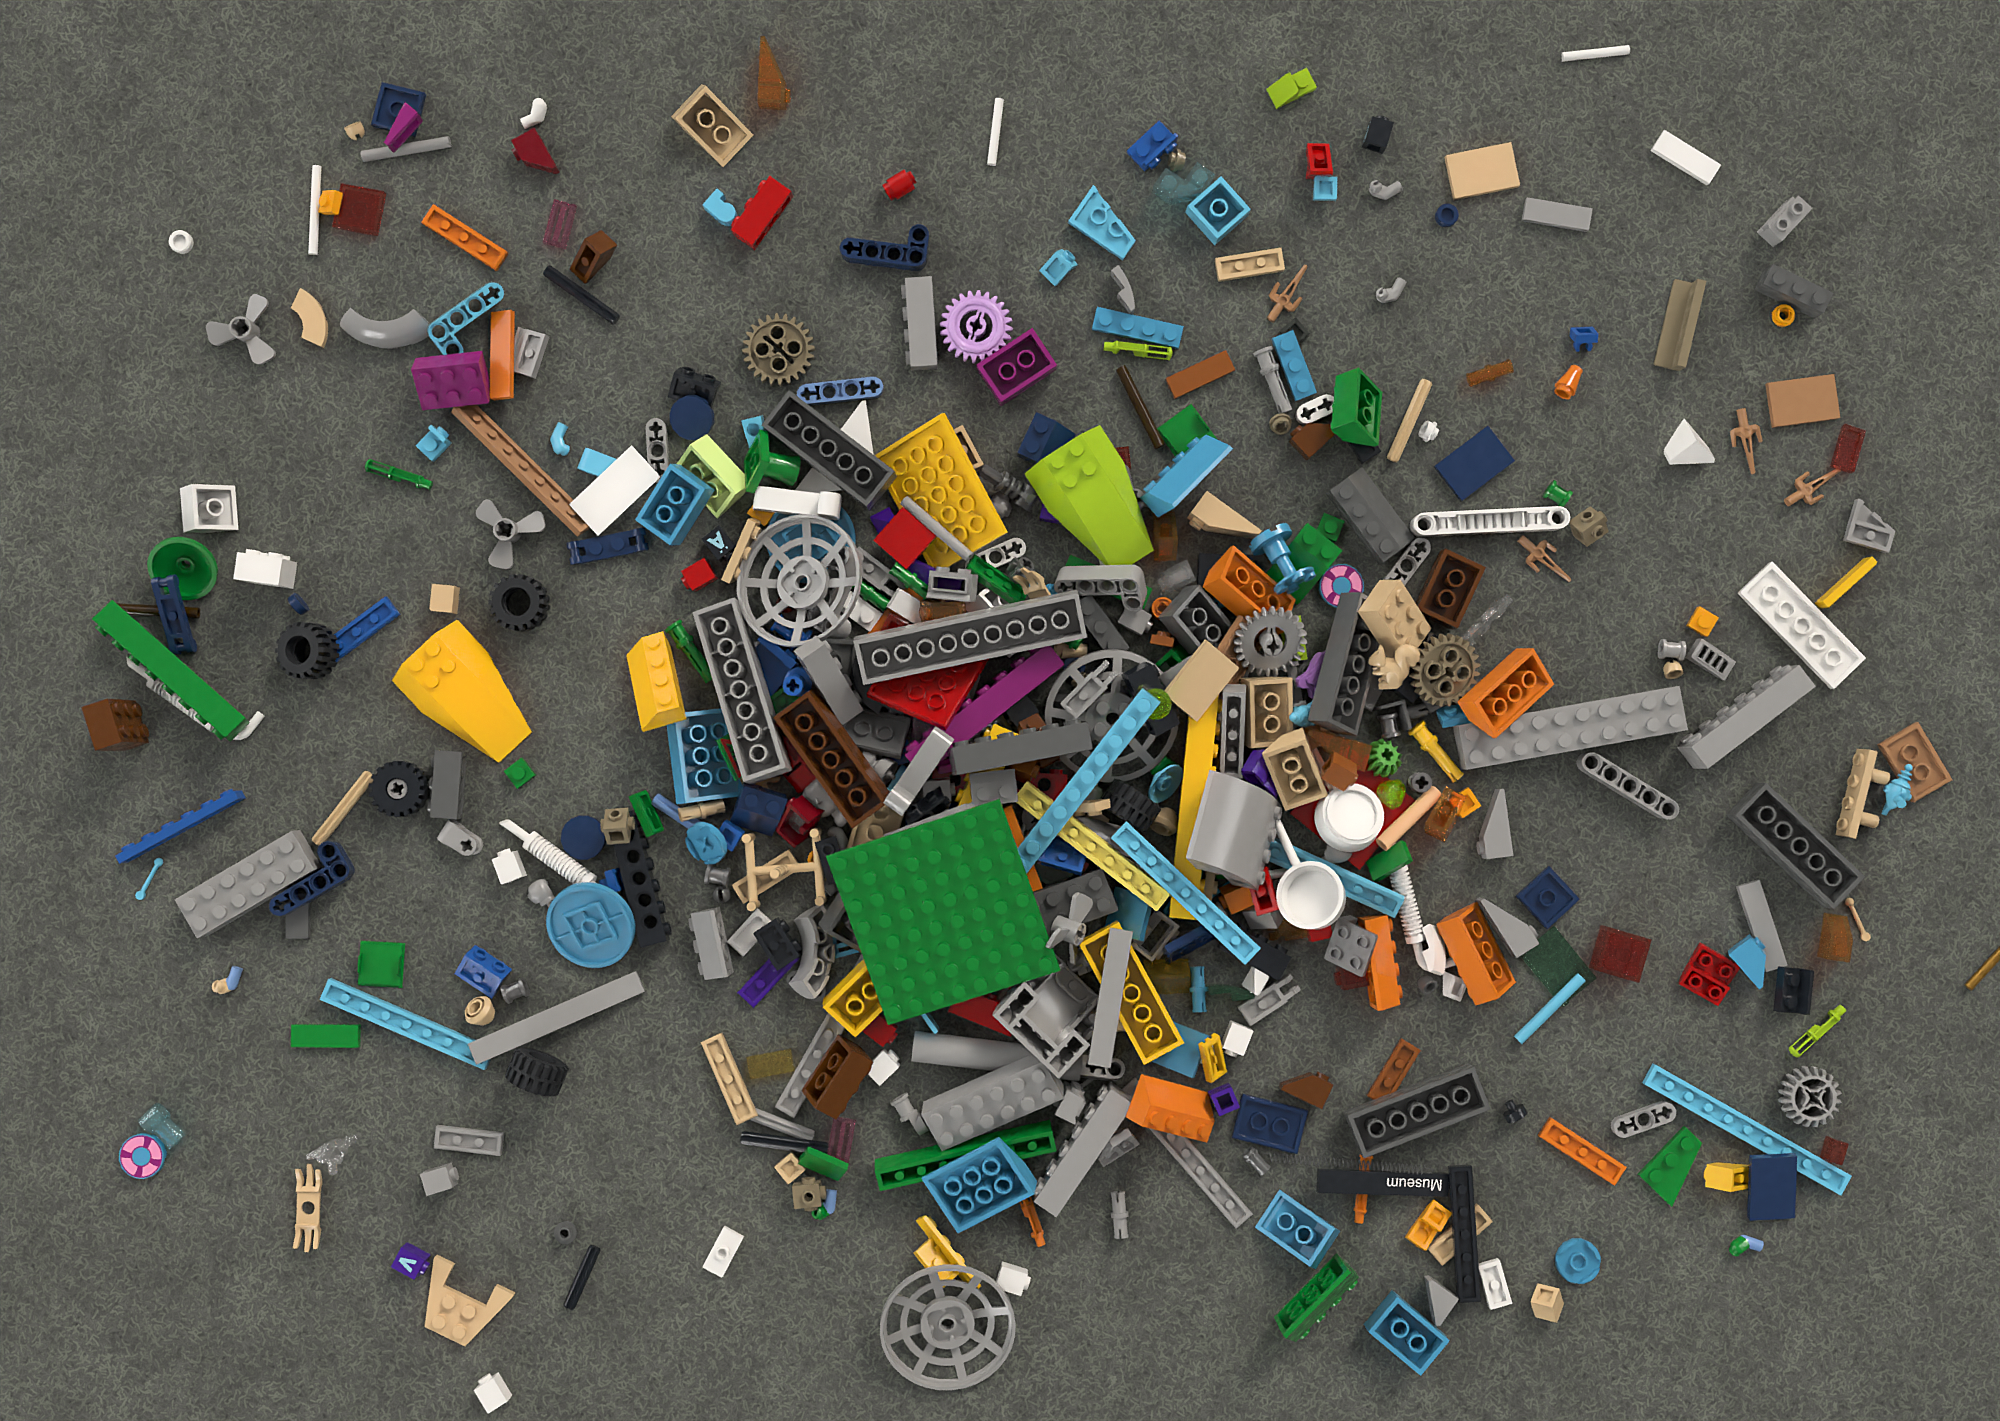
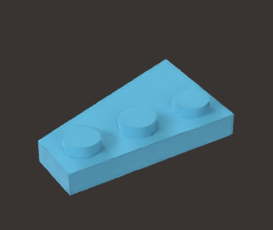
M1093 185L1069 219L1068 224L1123 261L1136 240L1121 220L1116 217L1109 204L1104 201Z

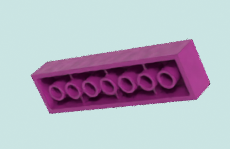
M1045 646L1028 650L1030 654L1025 658L1020 656L1010 664L1012 668L1008 672L1002 670L992 678L995 681L990 686L985 684L975 692L977 696L972 700L970 698L965 699L947 730L941 729L954 738L952 743L972 738L1065 665L1052 647ZM933 725L922 733L924 737L917 742L914 739L904 747L907 751L903 754L910 763L935 728ZM948 750L946 751L942 759L939 761V763L949 756Z

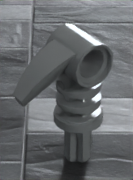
M984 464L979 471V476L994 484L993 490L999 492L1002 489L1001 493L1006 496L1008 494V498L1011 500L1014 498V503L1029 512L1031 511L1039 497L1033 487L1026 483L1022 485V482L1019 480L1015 482L1016 478L1013 476L1009 478L1007 471L1000 473L987 464Z

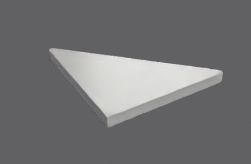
M863 400L841 430L874 455L866 400ZM813 467L796 488V491L819 494L822 491H843Z

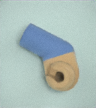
M232 966L227 978L213 982L212 990L219 994L235 990L243 969Z

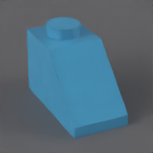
M1749 934L1730 948L1728 954L1757 988L1761 989L1763 987L1766 954L1763 949L1766 946L1758 937L1753 938Z

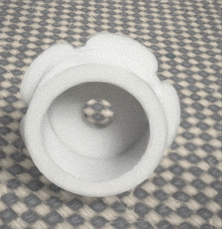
M1425 421L1419 430V437L1423 438L1425 442L1434 440L1439 432V429L1436 428L1437 423Z

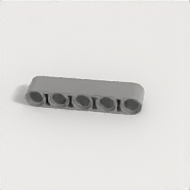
M1582 753L1578 756L1576 765L1580 771L1657 818L1674 819L1678 815L1679 806L1674 800L1599 754ZM1587 757H1591L1593 760L1591 768H1587L1585 765ZM1608 768L1612 771L1610 780H1607L1604 776V772ZM1626 780H1629L1631 783V789L1628 792L1624 789V782ZM1645 792L1650 794V801L1648 803L1643 801V794ZM1667 803L1669 806V813L1667 815H1664L1662 812V807L1664 804Z

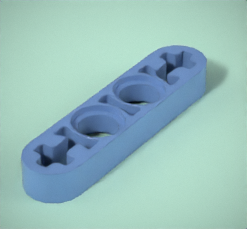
M877 377L810 383L799 387L797 397L809 406L873 399L882 395L884 387L882 381ZM871 382H875L877 386H880V388L876 389V393H872L870 389L864 390L865 395H861L860 383H864V387H870ZM850 384H854L858 388V392L854 396H849L845 393L846 387ZM820 387V400H817V395L810 396V400L801 397V394H804L806 389H809L810 393H817L815 388ZM826 387H833L836 390L833 398H826L823 395Z

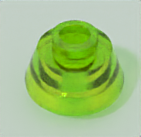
M1154 688L1148 690L1150 694L1161 701L1160 706L1154 710L1149 719L1159 720L1166 717L1172 705L1170 696L1161 689Z
M1395 779L1386 780L1383 784H1380L1377 789V796L1380 802L1390 809L1399 807L1405 796V785L1403 782Z

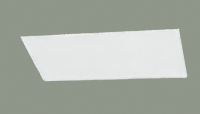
M631 445L569 505L598 536L653 485L660 476Z

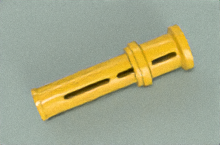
M1424 720L1420 721L1408 731V734L1410 736L1413 735L1421 745V750L1427 751L1451 779L1452 783L1456 782V779L1459 780L1464 773L1438 744V737L1432 735L1427 729Z

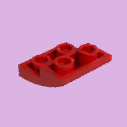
M1700 942L1678 983L1719 1006L1730 990L1729 984L1740 967L1736 962Z

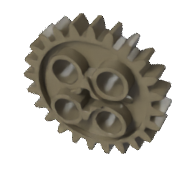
M776 313L773 320H771L769 315H766V322L759 318L760 326L757 327L752 324L751 327L754 332H746L750 340L743 341L744 345L748 346L742 352L749 355L744 358L745 363H751L748 366L749 371L756 369L754 377L757 378L762 375V383L769 379L771 386L774 385L775 381H778L779 386L782 387L784 380L791 385V378L793 377L795 380L800 381L798 374L801 373L806 376L804 367L811 368L812 366L808 360L815 359L814 355L809 353L815 351V347L809 345L814 341L813 337H806L810 333L809 329L802 331L804 327L803 322L796 325V317L788 321L787 314L783 316V319H780L778 313ZM776 330L784 331V335L780 339H774L772 337L773 333ZM767 336L778 348L782 347L784 353L794 360V363L791 364L780 352L776 353L773 346L765 341L764 337ZM792 345L800 346V351L797 354L789 353V348ZM762 346H767L769 348L768 353L763 356L758 355V349ZM777 361L785 362L784 369L775 370V363Z
M1450 633L1447 636L1439 634L1438 639L1432 636L1430 639L1431 643L1423 642L1425 647L1423 650L1417 648L1420 652V660L1416 663V666L1410 667L1414 669V672L1409 674V677L1415 679L1410 684L1417 687L1414 692L1421 695L1420 698L1432 705L1435 704L1442 707L1444 703L1447 706H1451V700L1458 704L1459 696L1463 697L1466 690L1470 691L1472 689L1470 687L1471 684L1478 683L1473 678L1480 675L1479 672L1475 671V668L1481 665L1474 662L1479 655L1474 654L1475 647L1470 646V642L1460 636H1454ZM1450 651L1449 656L1445 658L1446 653ZM1433 665L1432 670L1428 673L1429 667ZM1461 668V672L1457 675V671ZM1444 682L1443 688L1440 689V685Z

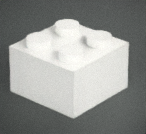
M246 549V553L237 552L233 579L293 589L297 562L290 561V556H284L283 554L262 553Z

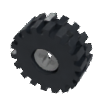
M408 761L387 762L383 767L376 769V774H372L371 779H373V782L369 783L368 788H372V792H369V797L374 799L372 801L373 806H378L377 810L381 813H386L387 816H410V814L417 813L419 808H423L426 804L424 801L429 798L427 790L430 789L426 782L429 779L427 776H424L423 769L418 768L414 763H409ZM395 784L403 785L404 788L401 790V795L394 792Z

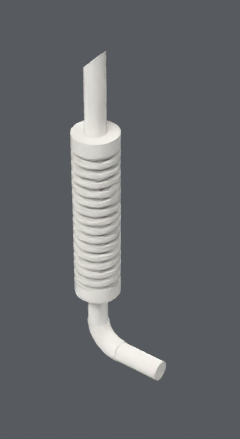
M127 654L128 666L148 680L146 683L148 688L161 695L162 698H165V700L172 703V705L179 708V710L210 732L214 729L209 723L203 725L195 717L197 714L192 708L189 710L185 709L178 702L181 698L174 693L171 696L161 687L164 683L159 678L154 681L145 673L147 668L142 664L137 666L128 658L129 655ZM257 711L249 721L250 723L233 740H242L250 736L265 715Z
M511 820L499 822V824L524 841L522 847L554 869L558 874H561L572 884L582 882L596 883L597 876L574 859L572 860L569 855L555 847V845L544 839L537 832L533 831L529 834Z
M1406 865L1392 873L1389 878L1392 879L1390 881L1393 883L1391 886L1394 889L1392 890L1405 896L1398 913L1401 914L1399 917L1402 918L1400 921L1403 922L1401 924L1404 927L1403 931H1406L1404 932V935H1407L1405 937L1406 944L1413 945L1418 965L1422 969L1429 971L1422 954L1423 947L1421 942L1426 940L1421 928L1423 924H1420L1422 920L1419 919L1421 917L1418 915L1417 902H1414L1416 898H1413L1415 896L1412 893L1414 889H1411L1413 885H1410L1412 882L1409 880L1411 878L1408 876V866ZM1453 958L1446 959L1445 968L1456 966Z

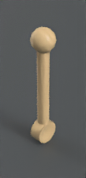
M1847 898L1845 904L1849 906L1859 927L1861 939L1869 941L1871 936L1865 931L1854 907V900Z

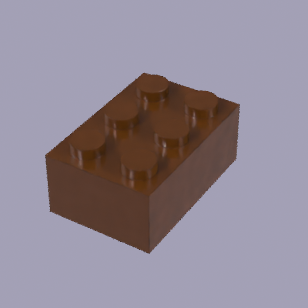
M1446 548L1439 551L1416 601V605L1423 616L1448 629H1457L1486 567Z
M107 698L81 707L95 751H126L149 743V730L142 722V708L136 703V700Z
M838 1034L801 1091L815 1109L837 1120L839 1115L845 1111L852 1095L858 1091L859 1084L863 1078L871 1071L874 1062L859 1045Z

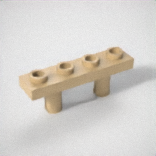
M1869 749L1856 750L1852 761L1851 774L1847 780L1846 794L1842 800L1840 818L1836 824L1837 830L1835 835L1856 839L1859 825L1876 828L1879 824V817L1877 815L1863 812L1870 781L1886 785L1890 780V773L1874 769L1877 751Z

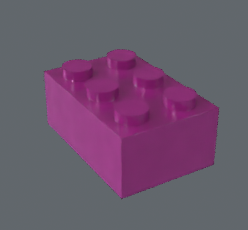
M1031 328L978 363L976 369L1000 406H1003L1056 371L1057 364L1034 329Z
M483 351L415 358L411 372L422 410L489 403L490 379Z

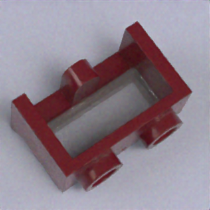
M803 795L797 799L793 797L786 804L787 810L782 814L775 830L793 848L810 837V831L816 827L825 811L817 809Z

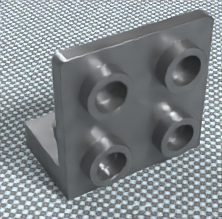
M1351 915L1339 917L1324 959L1363 977L1366 974L1378 935L1356 925L1358 919Z

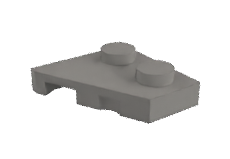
M1854 500L1843 541L1879 552L1889 553L1895 530L1884 523L1877 513L1871 512L1864 505L1865 502L1863 500Z
M1121 1128L1115 1131L1112 1138H1110L1099 1157V1161L1105 1167L1140 1144L1128 1128L1125 1130Z

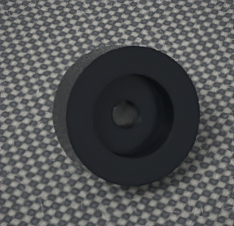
M1509 1100L1505 1103L1508 1110L1503 1113V1116L1507 1123H1514L1525 1117L1528 1112L1523 1104L1515 1105L1513 1100Z

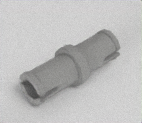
M1118 1191L1111 1192L1113 1210L1111 1218H1113L1114 1238H1128L1126 1217H1129L1128 1211H1126L1125 1191H1119V1193Z

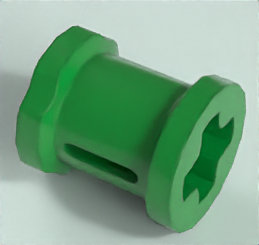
M1553 480L1542 497H1548L1559 504L1558 506L1564 507L1573 492L1571 490L1566 491L1557 485V481Z

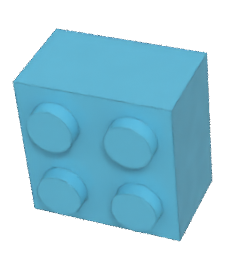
M1220 176L1187 206L1185 213L1207 238L1216 245L1248 217L1251 209Z

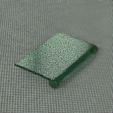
M1553 926L1537 939L1539 942L1537 946L1521 955V957L1553 997L1577 973L1586 980L1561 1005L1564 1007L1569 1003V1000L1593 982L1596 976L1556 927Z

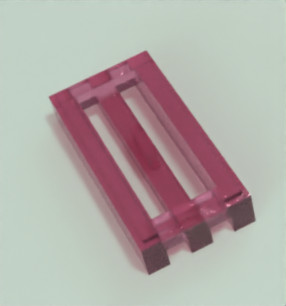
M554 199L543 239L544 244L566 249L577 209L575 204H568L567 202H560ZM561 207L553 239L550 240L558 208ZM566 209H570L560 243L558 239Z
M838 1117L837 1120L833 1118L828 1155L832 1156L837 1123L842 1122L835 1158L849 1164L856 1120ZM846 1123L850 1124L845 1159L841 1158Z

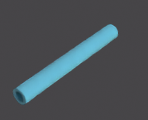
M1577 973L1514 1037L1523 1044L1586 980Z

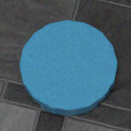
M1572 1238L1563 1242L1558 1248L1555 1255V1266L1558 1273L1568 1282L1585 1284L1592 1281L1599 1273L1601 1256L1597 1248L1589 1241L1582 1238Z

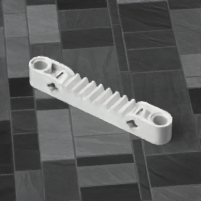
M1561 506L1421 513L1411 520L1410 531L1417 537L1556 531L1568 525L1570 514L1566 508ZM1553 513L1559 515V524L1552 521ZM1420 519L1427 523L1426 531L1418 527Z

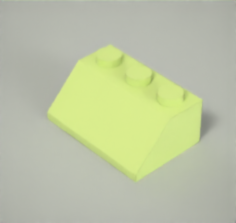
M707 434L691 443L677 462V464L682 465L715 489L705 506L717 519L746 492L745 474Z

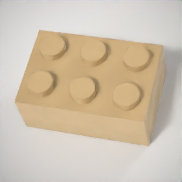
M1379 580L1358 610L1361 618L1379 645L1383 646L1384 652L1389 658H1394L1395 651L1403 644L1413 645L1418 648L1431 630L1430 625L1401 580Z

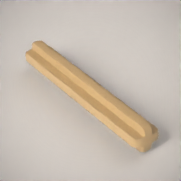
M1422 379L1419 382L1387 455L1388 460L1392 462L1399 461L1431 389L1432 382L1426 379Z
M364 771L312 837V841L319 846L328 840L367 790L369 783L373 782L370 772Z

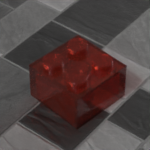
M1601 925L1589 968L1639 983L1651 939Z

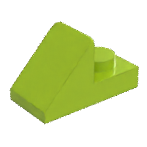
M1305 68L1293 75L1290 72L1285 74L1266 90L1275 108L1278 109L1316 90L1317 86L1308 69Z

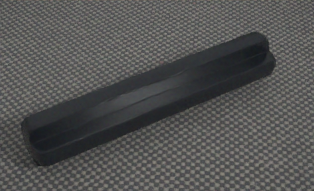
M595 1245L588 1247L563 1306L565 1308L575 1309L601 1251L599 1247Z

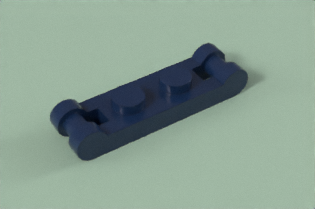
M645 528L568 542L566 544L567 549L571 553V558H569L570 565L648 551L649 546L645 542L644 537L646 535ZM630 538H636L637 545L631 546ZM585 548L586 555L580 556L579 549Z
M168 575L167 578H152L151 585L170 651L174 655H180L184 651H187V653L196 652L197 644L191 633L179 590L177 575ZM164 587H168L169 593L165 594ZM182 637L183 643H180L177 638Z

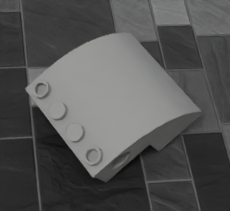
M1209 770L1186 859L1196 869L1222 874L1232 885L1258 891L1259 885H1263L1265 880V872L1263 870L1265 863H1269L1271 857L1269 847L1270 843L1274 842L1276 838L1275 824L1276 820L1279 821L1281 818L1282 807L1265 790L1241 779Z
M1056 955L1060 971L1011 986L998 1003L992 1016L1060 1079L1090 1046L1087 1041L1093 1033L1099 995L1089 988Z

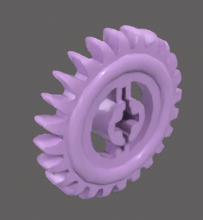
M977 290L975 296H973L971 291H968V297L959 294L960 301L953 298L952 303L954 306L946 305L949 313H942L941 315L947 321L940 322V326L946 328L940 332V335L948 336L943 340V344L951 343L948 351L951 352L956 349L955 357L958 358L963 354L964 362L971 356L973 364H975L977 357L983 361L986 355L989 357L992 355V352L998 351L999 346L1004 347L1006 343L1003 340H1011L1010 335L1006 332L1013 331L1011 326L1006 325L1012 322V318L1005 317L1009 314V310H1001L1004 302L996 304L997 296L989 299V292L981 296L980 290ZM977 311L976 315L971 316L966 323V330L969 335L968 339H966L961 334L960 322L967 313ZM987 314L992 321V332L984 341L975 342L976 339L982 338L986 333V322L983 318ZM978 320H979V324H980V328H981V329H977V331L974 333V337H973V327H972V326H975L976 323H978Z

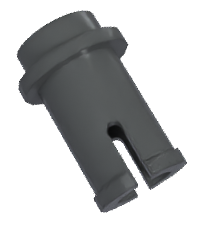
M1251 1146L1242 1154L1244 1161L1249 1162L1261 1176L1268 1172L1271 1167L1258 1154L1257 1148Z

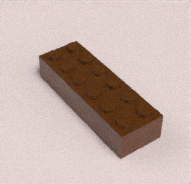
M816 688L806 692L773 717L852 829L885 806L883 802L889 795V790Z

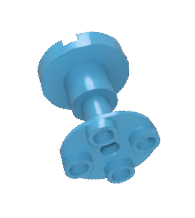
M1287 523L1276 525L1277 530L1271 532L1270 529H1267L1260 533L1250 542L1252 546H1249L1253 555L1257 556L1266 553L1271 564H1277L1285 578L1274 587V592L1277 595L1285 591L1287 594H1291L1300 588L1299 584L1308 582L1316 576L1313 567H1305L1296 571L1289 559L1291 551L1285 543L1292 535V530Z

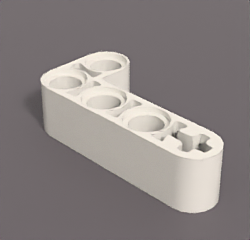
M758 486L754 495L753 509L789 515L810 514L829 520H839L842 496L833 492L822 491L819 494Z

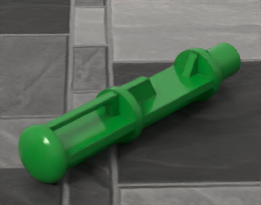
M368 459L365 463V470L367 472L398 482L402 479L414 482L418 489L423 487L431 490L433 486V481L424 479L422 475H417L372 459ZM373 462L378 463V464H381V465H384V466H388V467H390V468H389V469H386V468H383V467L374 465ZM371 469H374V470H377V471L386 473V474H388V476H385V475H382V474H379V473H376V472H373V471H370V470H371Z

